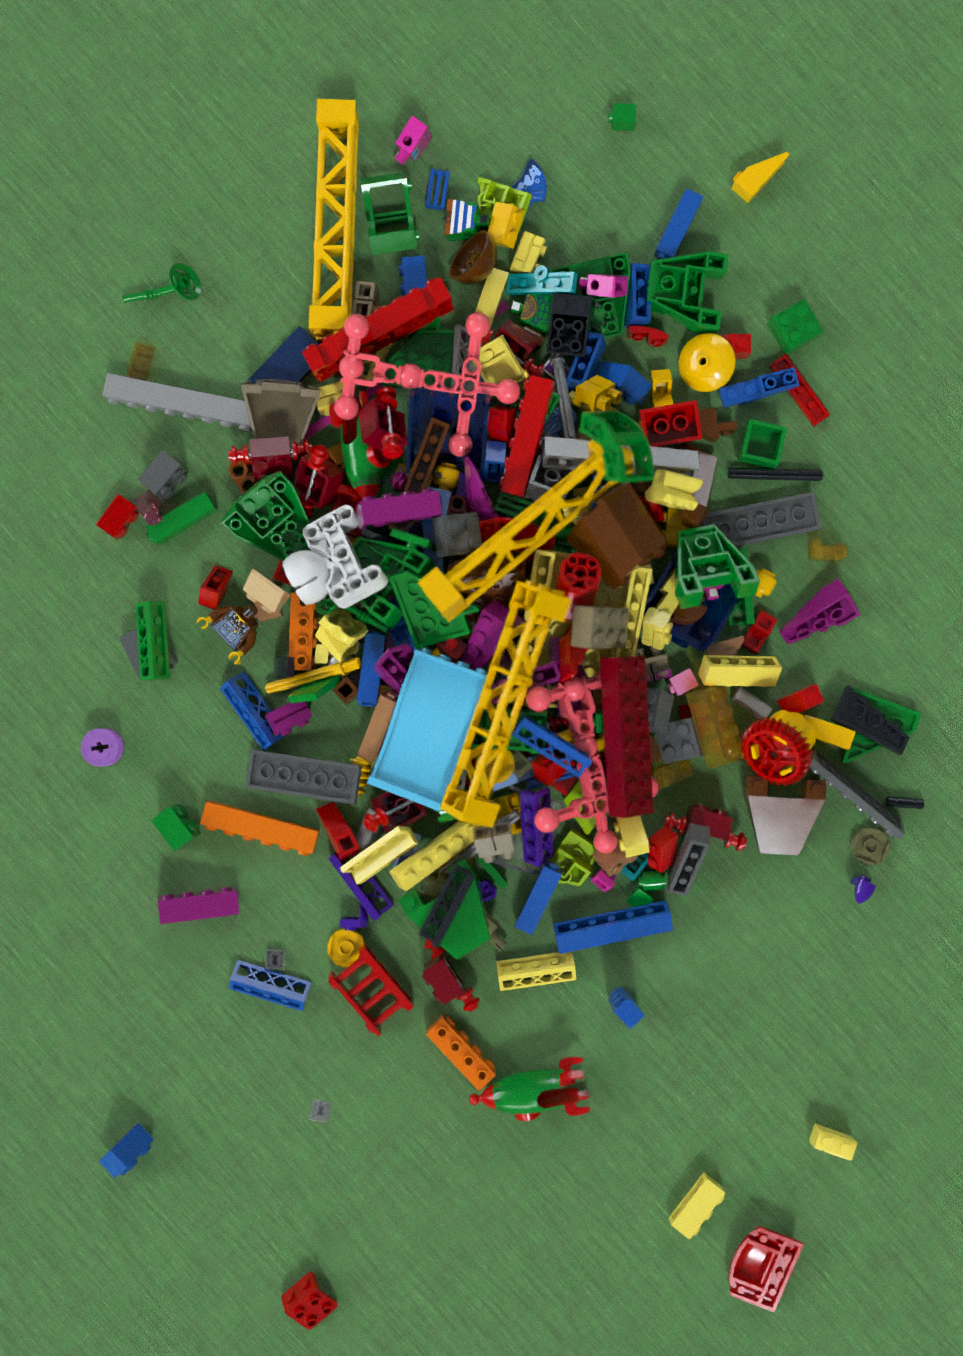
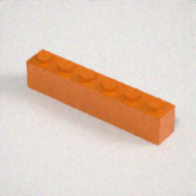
M206 801L200 824L205 825L207 830H224L223 834L230 836L239 834L242 835V839L253 841V839L261 840L260 843L267 846L276 844L279 845V849L286 851L295 849L298 850V854L309 856V853L313 854L315 852L320 834L319 829L214 801Z

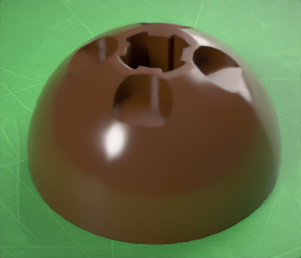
M487 231L477 232L462 245L449 269L451 279L461 284L470 285L483 281L491 274L497 261V249L493 238Z

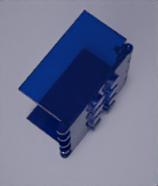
M425 387L412 389L409 396L405 474H410L430 420L435 418L450 424L435 465L439 466L441 463L456 465V467H463L465 471L464 458L468 456L475 469H480V479L484 480L490 395L477 393L475 409L471 413L468 435L471 437L473 447L468 455L457 457L450 452L448 441L457 430L459 417L457 402L459 394L453 393V396H450V392L434 390V395H430L431 390ZM468 400L462 401L460 405L465 411L469 410L472 406Z

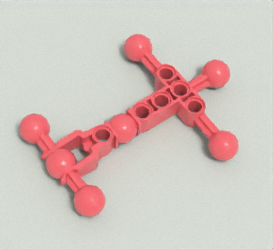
M481 312L471 314L465 323L467 333L470 335L467 358L463 362L462 374L435 370L424 372V369H420L414 364L399 365L398 368L394 364L381 361L378 355L359 353L361 339L368 334L369 323L363 315L352 314L344 323V331L349 337L348 350L343 351L346 356L341 359L339 364V371L343 376L340 381L344 384L342 396L338 397L335 401L334 410L344 420H350L358 414L359 403L354 398L355 384L374 387L377 383L397 382V384H401L407 389L424 386L430 390L459 394L457 402L459 410L457 430L449 438L448 448L453 455L464 457L470 453L473 447L471 437L468 435L471 413L475 409L477 393L494 395L501 403L512 404L520 396V387L518 383L511 379H504L498 384L479 381L481 371L479 355L482 337L488 334L491 327L489 318ZM361 359L376 362V367L373 370L374 380L360 378L364 371V364ZM470 360H474L478 364L477 369L474 371H469L466 368V364ZM388 368H393L396 371L395 378L389 379L386 377L385 372ZM428 374H432L436 378L435 383L432 385H428L424 381L425 376ZM448 377L455 380V385L452 388H447L444 385V380ZM467 380H471L475 384L474 389L471 391H467L463 387ZM464 400H468L472 404L471 408L467 411L460 407Z
M600 669L593 678L586 679L585 676H582L580 679L577 677L568 678L562 684L557 683V688L551 690L541 686L534 687L529 690L526 702L529 708L536 712H541L547 709L552 701L558 700L560 715L562 718H566L569 731L573 735L571 738L575 739L573 745L592 756L590 769L586 767L580 776L583 797L574 799L570 802L569 807L557 811L551 808L540 809L534 817L536 828L541 832L549 833L557 828L559 822L574 817L583 819L595 817L598 832H596L593 838V844L599 852L605 854L611 853L616 849L618 838L608 827L606 812H609L607 786L602 763L598 759L600 756L596 754L598 743L592 737L595 736V733H593L594 724L592 716L595 712V705L590 690L598 688L602 691ZM580 700L581 710L573 712L571 702ZM577 762L578 771L583 765L580 762ZM652 777L653 797H655L659 791V784Z

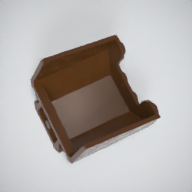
M630 482L621 483L602 496L592 509L580 517L566 538L578 553L589 554L596 558L601 567V577L613 590L618 586L624 587L631 580L629 576L640 566L644 568L651 561L650 558L653 560L655 558L661 559L667 553L665 549L670 544Z

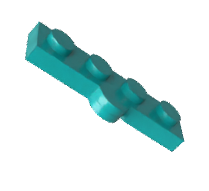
M540 265L535 269L534 273L509 274L506 294H574L576 292L578 274L575 272L551 273L549 268Z

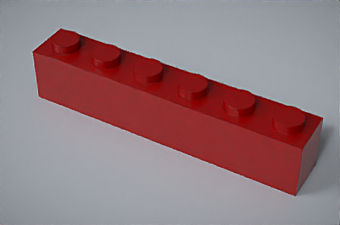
M530 375L529 379L525 380L523 389L526 391L524 399L521 398L519 403L520 417L516 418L514 423L515 437H511L509 448L511 449L510 457L507 456L505 459L504 468H506L505 476H501L499 487H502V492L525 497L555 385L553 380Z

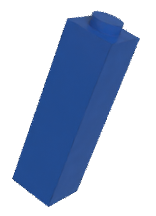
M686 188L655 251L654 256L658 260L675 256L704 196Z
M379 632L366 633L357 697L359 706L376 707L379 700L382 678L374 671V665L384 654L386 648V637Z
M550 861L543 864L516 919V928L531 935L533 934L562 876V868L557 863Z

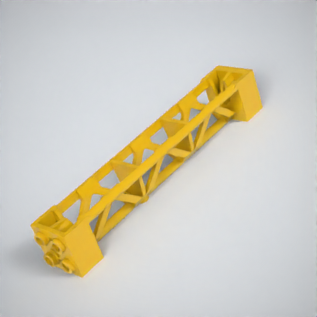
M317 99L316 123L319 131L312 305H309V330L313 339H316L317 342H323L322 339L329 334L334 335L339 332L344 326L345 320L352 315L359 114L356 100ZM339 139H347V146ZM327 143L342 160L324 177L325 148ZM346 177L345 184H338ZM334 197L345 198V206L343 207ZM323 203H326L340 220L322 238ZM343 238V245H335ZM331 257L343 258L342 268ZM321 263H324L338 281L320 298ZM341 297V306H331Z
M592 439L588 443L589 458L447 574L443 575L436 567L418 581L424 594L448 622L463 612L474 600L601 496L619 484V482L609 481L594 494L605 475V465L602 456L604 451L599 443H595ZM621 446L625 458L626 474H631L634 463L633 453L627 446ZM596 470L598 474L583 497L566 501L562 499L565 493L592 471ZM578 506L563 519L560 509ZM543 511H546L547 516L533 538L513 542L511 538ZM555 517L559 523L545 534L552 519ZM529 546L518 557L513 558L510 550ZM494 551L496 552L497 557L484 578L465 583L461 581V578ZM506 557L510 563L495 574L503 558ZM480 587L465 600H463L458 592Z
M526 580V583L517 581L509 605L508 616L451 782L447 786L440 809L461 822L493 828L500 805L490 800L527 690L532 686V675L551 620L554 619L564 623L572 600L564 597V592ZM519 607L531 611L526 622L516 628H512ZM539 624V626L533 630L534 625ZM522 633L516 650L512 639ZM537 637L531 657H529L527 645ZM505 648L508 649L513 661L511 670L499 667ZM497 671L509 676L506 682L491 689ZM514 685H519L515 690L512 691ZM503 693L500 696L495 711L494 706L492 704V699L498 696L499 694ZM516 698L510 718H508L506 706ZM484 708L487 709L492 721L490 730L478 727ZM476 732L488 737L486 742L470 750ZM494 745L499 746V747H497L494 751L491 752L492 747H493ZM482 753L474 771L471 760ZM495 759L489 779H487L485 767ZM463 769H466L472 782L470 790L457 788Z

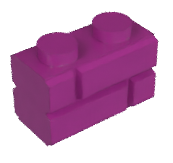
M289 702L265 715L276 736L281 734L282 737L293 732L291 728L297 725L301 728L309 724L308 720L313 717L306 702Z

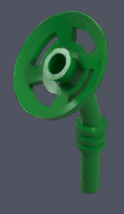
M176 263L169 270L171 285L158 289L154 287L152 290L148 288V291L144 289L143 292L122 295L124 303L144 299L149 301V298L153 300V298L157 299L159 296L176 292L186 300H195L201 294V283L196 273L189 266ZM189 279H192L194 283V290L191 289V283Z
M329 593L324 597V600L322 599L315 603L316 611L322 615L328 614L337 606ZM353 605L342 608L355 615L356 619L364 620L365 624L369 623L385 633L389 630L388 626L372 617L370 613L367 614V611H364V609H358Z

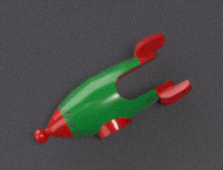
M360 391V405L357 416L350 420L340 418L334 410L335 403H332L329 407V417L334 427L341 428L343 463L351 485L361 499L367 496H374L375 499L381 487L384 467L389 465L390 458L385 457L380 450L362 442L359 412L368 404V397L366 391Z
M563 1058L559 1062V1069L530 1070L505 1076L486 1088L481 1095L471 1094L469 1102L472 1105H478L479 1102H482L492 1109L514 1114L515 1118L520 1121L533 1120L541 1112L565 1107L566 1113L570 1116L586 1114L590 1112V1107H577L575 1103L588 1099V1091L578 1092V1088L554 1089L574 1084L575 1079L584 1078L583 1070L570 1069L572 1065L583 1063V1058Z

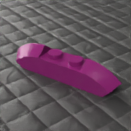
M560 660L535 668L532 675L533 683L528 688L526 695L534 687L541 686L547 688L561 682ZM508 678L494 682L491 689L503 684ZM514 685L512 691L515 690L519 685ZM503 693L492 699L493 706L498 705L500 696Z

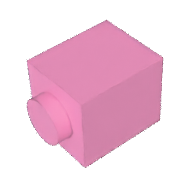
M690 668L668 678V684H666L671 694L674 693L675 696H679L698 686Z

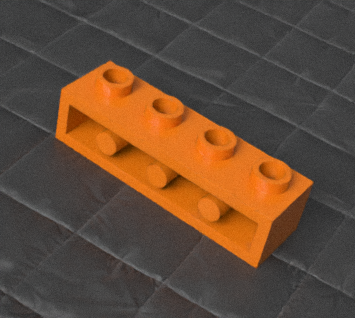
M291 593L289 657H294V671H312L314 667H317V664L314 663V649L316 644H318V639L315 637V629L319 627V618L316 617L315 603L306 605L297 593Z
M442 1014L426 1030V1035L474 1087L480 1091L496 1076V1066L489 1058L486 1060L481 1055L483 1052L476 1044L473 1046L468 1041L469 1037L463 1030L459 1031L455 1027L456 1023L450 1016L446 1018Z

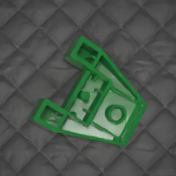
M708 251L651 261L646 300L694 333L716 334L720 330L722 311L702 308L705 278L722 279L727 273L729 254Z
M715 524L678 530L675 596L681 609L700 606L704 592L703 588L730 584L737 599L756 595L760 579L754 566Z
M358 537L352 546L362 568L365 569L371 565H377L388 579L387 585L383 589L360 601L372 616L393 630L403 614L396 606L390 603L395 593L389 576L410 570L425 577L436 567V564L428 556L415 548Z
M465 858L456 863L476 874L470 862ZM452 865L451 867L448 868V870H449L450 873H451V871H452L454 865ZM456 870L453 876L455 883L464 882L467 875ZM477 874L440 944L456 960L491 939ZM454 888L444 893L447 902L454 900L456 897ZM415 889L398 899L407 917L421 929L437 900L435 898L431 902L426 903L422 894ZM445 906L438 907L435 911L438 919L444 918L447 915ZM436 923L428 925L425 932L435 937L438 932Z

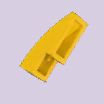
M799 713L813 726L816 740L845 750L850 749L856 731Z

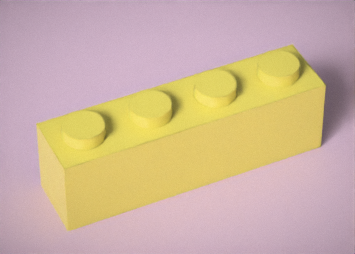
M704 655L698 675L703 684L707 686L767 687L776 686L782 667L775 656Z

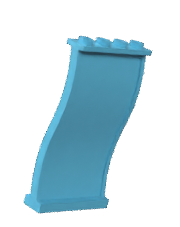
M422 647L421 650L415 649L414 651L415 654L403 682L383 746L367 783L437 811H442L440 806L447 786L451 782L488 671L477 668L476 671L472 670L467 663L458 661V664L450 661L451 657L442 654L437 657L432 655V650Z

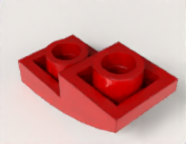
M629 326L627 331L628 339L633 338L634 341H641L647 338V345H652L653 347L664 346L669 339L668 334L651 327Z

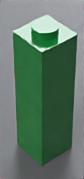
M203 492L147 525L146 529L148 532L146 535L151 543L155 542V544L160 546L216 513L218 509L209 494Z

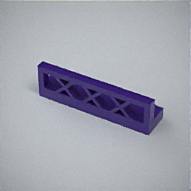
M547 787L536 793L526 789L520 792L523 858L525 862L537 867L553 858L552 832L545 833L542 840L544 832L538 830L534 824V817L537 811L542 808H551L550 788ZM544 796V800L541 804L540 798Z
M336 853L328 858L373 921L394 906L373 876L365 882L374 884V894L366 893L363 889L364 883L357 885L351 873H342L340 867L347 862L340 861ZM376 897L384 898L388 904L380 911L375 905Z

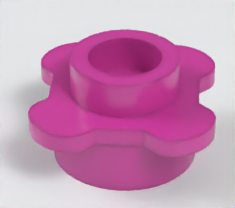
M404 472L395 473L390 480V485H392V488H395V492L405 488L408 477L405 476Z

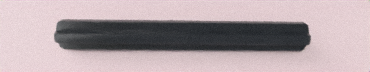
M729 468L728 478L821 481L823 479V471Z

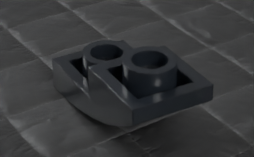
M294 657L275 658L274 677H294Z

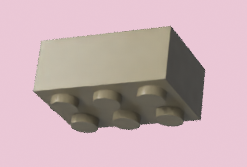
M574 606L571 646L589 649L626 648L629 609L611 606Z

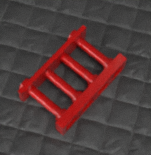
M363 944L359 948V958L337 976L333 971L329 972L328 982L334 990L338 989L362 1017L366 1022L365 1026L368 1031L379 1036L381 1035L379 1025L400 1008H405L409 1012L414 1008V1001L368 946ZM363 964H368L372 969L371 973L351 990H348L342 981ZM380 978L384 983L383 988L361 1005L354 996L375 979L378 980ZM388 993H393L397 998L395 999L396 1002L377 1018L373 1019L367 1010Z

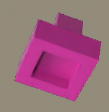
M601 869L592 876L590 881L603 892H606L616 883L614 882L616 875L608 877L603 869Z

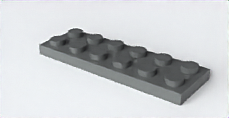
M814 492L708 513L702 524L703 526L715 524L735 547L822 529Z
M816 748L812 749L811 756L813 759L810 770L816 775L820 774L829 786H835L840 790L839 793L842 797L852 800L859 811H865L869 814V818L875 824H881L888 835L891 837L895 836L899 840L905 835L903 820Z
M251 750L245 788L357 804L362 766Z

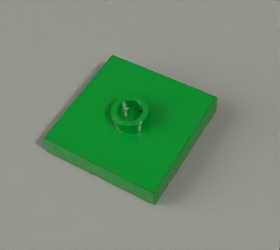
M395 528L391 531L390 536L406 542L408 547L415 549L421 547L433 552L436 550V544L430 540Z

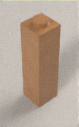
M387 690L380 695L357 756L371 763L380 754L399 697L397 692Z

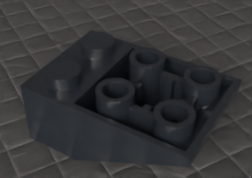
M553 294L547 353L585 357L594 318L595 298Z

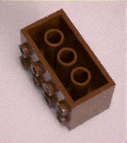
M515 551V552H512L511 554H512L513 558L515 559V558L518 557L522 552H520V551ZM493 553L461 578V581L465 583L484 578L495 561L497 554ZM456 555L450 557L447 573L467 556ZM506 557L503 558L495 574L510 563ZM528 557L474 600L473 603L479 605L480 610L466 616L481 615L483 609L494 600L510 609L509 605L517 581L526 583V580L530 581L531 579ZM480 587L458 592L466 599ZM518 608L517 613L525 612V609Z

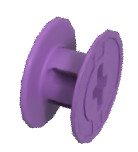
M109 728L91 730L84 736L81 742L83 758L94 766H110L116 763L124 752L122 737L116 731ZM109 745V748L97 750L96 746Z

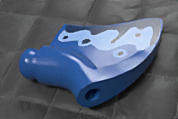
M530 159L520 180L511 187L532 195L528 208L535 202H545L547 195L545 176L539 165L533 159Z

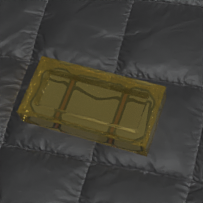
M135 342L126 377L147 381L156 349L154 346Z

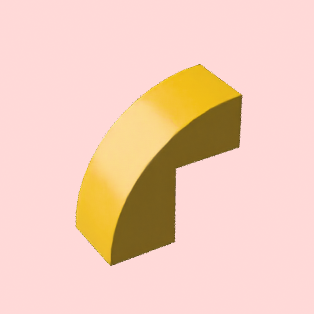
M670 369L651 370L652 408L673 404Z

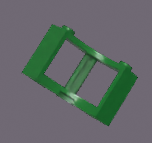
M406 172L360 178L365 212L369 211L370 214L366 215L371 254L377 255L417 249L416 242L420 241L418 229L414 230L409 190H412L411 179L406 178ZM403 183L406 209L374 214L370 188ZM408 222L409 229L376 233V226Z
M618 411L582 412L580 432L591 437L595 443H599L604 451L602 456L606 480L619 483L653 480L654 466L651 448L644 432L632 418ZM621 446L630 447L635 463V473L626 474L625 458Z

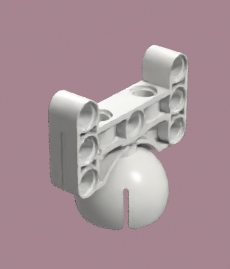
M349 505L341 506L308 524L303 529V536L311 551L302 550L294 552L283 561V567L293 587L301 586L296 590V593L306 605L319 602L329 593L331 599L338 607L347 608L387 585L388 579L379 566L371 565L363 569L347 535V532L359 525L358 517Z

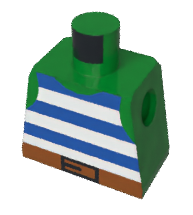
M448 199L444 235L449 242L469 239L480 231V227H489L490 215L481 214L477 204Z

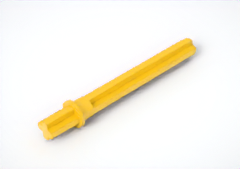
M359 657L342 661L341 663L338 662L294 675V677H287L267 683L265 690L267 694H273L332 676L346 675L347 672L360 669L362 663Z

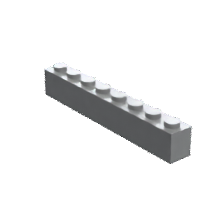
M109 373L106 375L102 396L108 400V403L114 405L125 403L127 407L138 409V406L144 407L146 411L154 413L157 410L164 411V414L169 416L179 414L188 420L199 418L202 422L212 424L213 421L219 422L221 426L231 428V425L239 426L238 429L243 431H250L252 429L246 404L243 400Z
M545 436L542 446V467L574 470L589 458L588 443L590 441ZM650 446L654 475L657 469H663L697 477L700 470L698 451ZM633 463L632 473H635V463Z

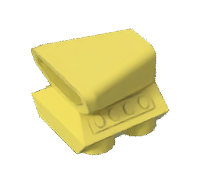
M657 469L652 485L645 491V497L649 502L662 504L666 507L694 511L698 501L692 493L701 488L703 480L668 470Z
M338 607L324 615L319 621L320 627L315 637L341 663L358 651L360 646L358 640L366 636V633L368 634V629L363 622L354 620L348 611Z

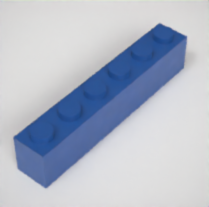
M666 900L553 924L559 954L673 930L671 912Z

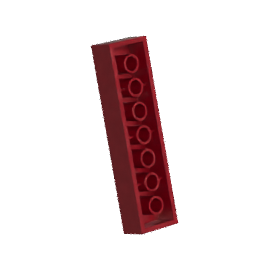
M645 655L600 658L609 817L629 818L654 813Z

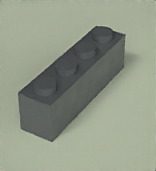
M690 823L674 864L668 874V892L683 896L688 895L710 846V827Z

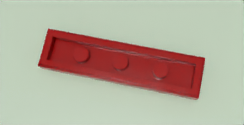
M786 354L769 365L773 373L795 367ZM795 367L800 386L787 392L814 427L830 416V413Z

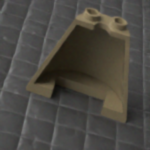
M258 379L255 384H251V381L243 382L242 392L254 439L289 436V445L292 449V441H295L297 445L302 444L321 390L312 385H308V388H305L303 383L286 380Z

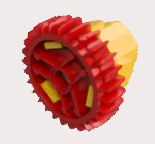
M780 710L770 718L766 717L763 720H757L746 729L740 744L742 747L740 752L744 754L742 759L748 761L746 766L750 765L752 767L751 771L755 770L757 776H763V781L769 779L770 784L776 781L778 786L781 783L785 786L789 783L793 784L805 776L811 766L813 759L811 754L813 751L810 749L816 742L815 730L803 715Z

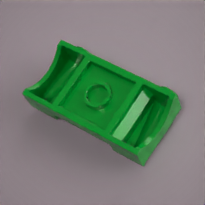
M484 708L478 727L490 730L492 721L487 709ZM506 709L508 718H510L512 709ZM528 709V711L520 710L513 732L524 715L547 728L548 710L536 712L532 709ZM524 727L519 731V734L523 737L533 736L532 732ZM476 732L471 749L486 742L488 737ZM511 736L507 750L529 751L533 754H540L516 737ZM536 738L537 745L545 748L546 741L542 738ZM494 745L492 749H496L499 746Z

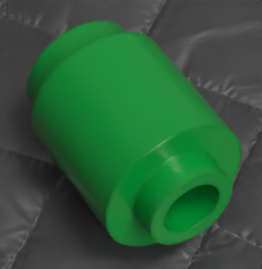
M657 870L641 871V875L637 876L638 887H642L643 891L661 890L663 887H666L665 872L660 873Z

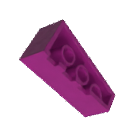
M432 488L421 490V493L414 494L413 491L402 492V496L395 497L393 493L384 494L379 499H374V496L363 497V501H360L356 506L359 530L366 529V526L373 524L375 527H381L389 524V522L399 524L408 522V519L418 521L442 515L439 491L433 492Z
M496 600L483 609L461 657V662L469 664V667L475 671L477 668L482 669L494 656L510 609ZM516 614L512 628H516L526 622V620Z
M232 886L222 887L221 891L205 889L201 890V893L188 891L182 892L181 895L164 894L161 897H157L160 924L239 914L237 890L233 889Z

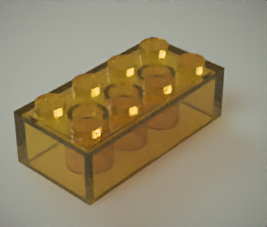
M714 685L687 693V700L707 768L727 765L743 758L744 754L740 752L742 747L738 737L739 730L733 720V710L728 703L726 688Z

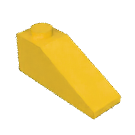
M785 152L751 165L743 172L739 171L733 178L734 184L731 189L749 203L781 168L790 154Z

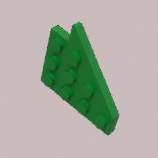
M439 316L433 319V322L422 327L386 363L394 364L398 368L399 365L414 364L420 369H424V372L435 370L452 373L454 330L440 329ZM393 368L386 370V377L389 379L396 377V371ZM428 374L425 376L424 381L426 384L432 385L435 383L436 378L434 375ZM446 378L444 385L451 387L452 378ZM382 382V387H403L401 384H397V382Z
M410 570L389 576L416 649L471 633L466 615L479 611V605L472 602L469 607L452 621L448 622L418 584V581L423 578L422 576Z
M853 688L855 693L865 698L869 705L879 710L883 717L893 722L905 734L909 735L916 731L922 713ZM855 733L850 749L845 750L841 763L852 761L882 746Z

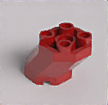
M575 552L561 562L555 590L564 592V597L572 599L564 621L573 622L574 606H593L600 583L601 567L596 558L589 554Z

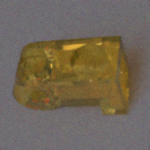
M822 539L809 541V560L839 561L848 555V548L843 543L821 545Z

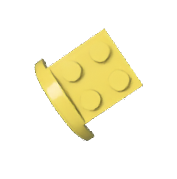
M503 335L481 347L479 355L481 363L480 375L485 382L498 384L504 379H511L518 383L529 377L527 370L522 369ZM472 360V362L474 363L475 367L477 368V366H478L477 362L474 361V360ZM483 394L479 400L481 403H485L494 395Z

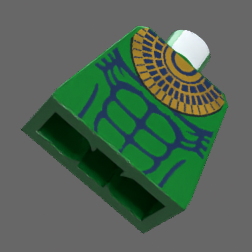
M527 294L524 303L513 301L511 312L521 314V326L525 327V325H528L543 332L542 334L548 337L553 296Z

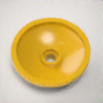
M712 333L700 334L692 338L684 346L679 357V372L683 381L690 388L700 392H712L723 387L732 377L736 365L735 353L730 343L723 337ZM706 358V364L702 365L701 360Z

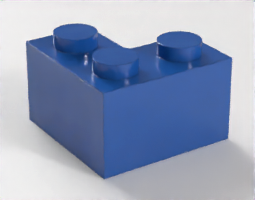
M603 361L597 375L616 383L615 390L622 392L621 397L624 398L623 401L629 405H642L652 385L629 365Z
M487 441L484 482L500 483L501 476H505V459L507 456L510 457V454H506L507 443Z
M137 1123L99 1162L114 1178L119 1174L123 1176L138 1163L136 1158L140 1154L144 1156L152 1148L150 1144L154 1139Z

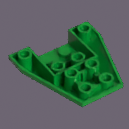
M627 252L551 269L552 272H575L578 274L576 292L567 295L587 296L596 299L590 332L602 334L604 338L623 334L631 273ZM589 274L628 276L627 295L622 297L587 295V290L579 288V281L581 277L588 278Z
M281 471L259 480L232 504L221 521L235 537L282 561L292 553L305 550L308 547L303 536V529L310 522L294 485Z

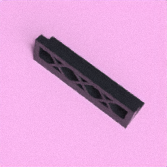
M457 864L454 865L419 935L432 941L431 945L439 948L476 877V874ZM456 870L467 875L464 882L455 883L453 876ZM454 888L456 897L454 900L447 902L444 893L446 890ZM445 906L447 911L446 917L438 919L435 912L436 909ZM436 923L438 929L435 937L425 932L427 926Z

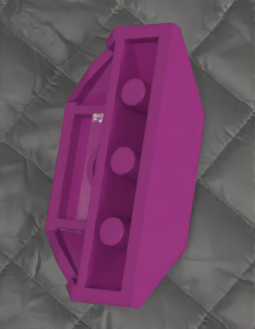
M407 644L387 649L375 663L374 671L393 691L400 694L415 653Z

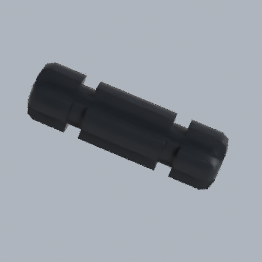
M887 796L885 805L888 807L923 809L924 800Z

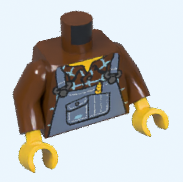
M232 605L220 607L208 614L207 618L200 617L197 620V623L201 620L206 621V625L201 627V629H206L209 623L212 622L211 627L235 651L229 654V660L234 656H238V659L234 662L235 665L241 663V656H245L256 643L258 623L253 617L258 611L252 605H249L246 609L242 606L234 607Z

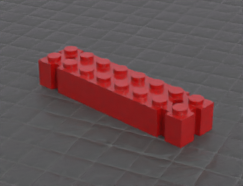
M441 277L437 279L432 278L426 282V287L422 289L418 287L413 288L406 296L402 298L397 297L391 301V304L385 307H378L369 316L365 315L364 317L369 323V331L361 339L359 353L374 354L433 322V319L453 311L452 298ZM344 326L336 334L325 336L322 339L323 343L317 346L316 344H310L302 351L319 383L339 371L340 361L346 356L343 351L348 350L349 337L344 331Z

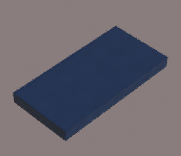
M299 326L247 381H251V384H255L258 379L301 382L312 371L302 351L310 344H316L317 346L319 343Z

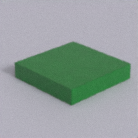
M332 676L304 684L287 697L290 703L318 700L341 681L339 676Z

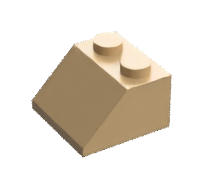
M254 569L250 572L243 588L247 593L245 597L254 603L256 601L262 603L261 608L269 614L272 611L278 614L291 596Z

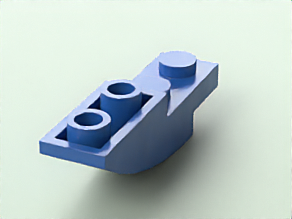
M795 367L758 376L753 380L722 387L718 391L723 408L764 399L800 385Z

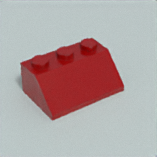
M697 400L639 410V427L644 432L651 447H661L703 439Z

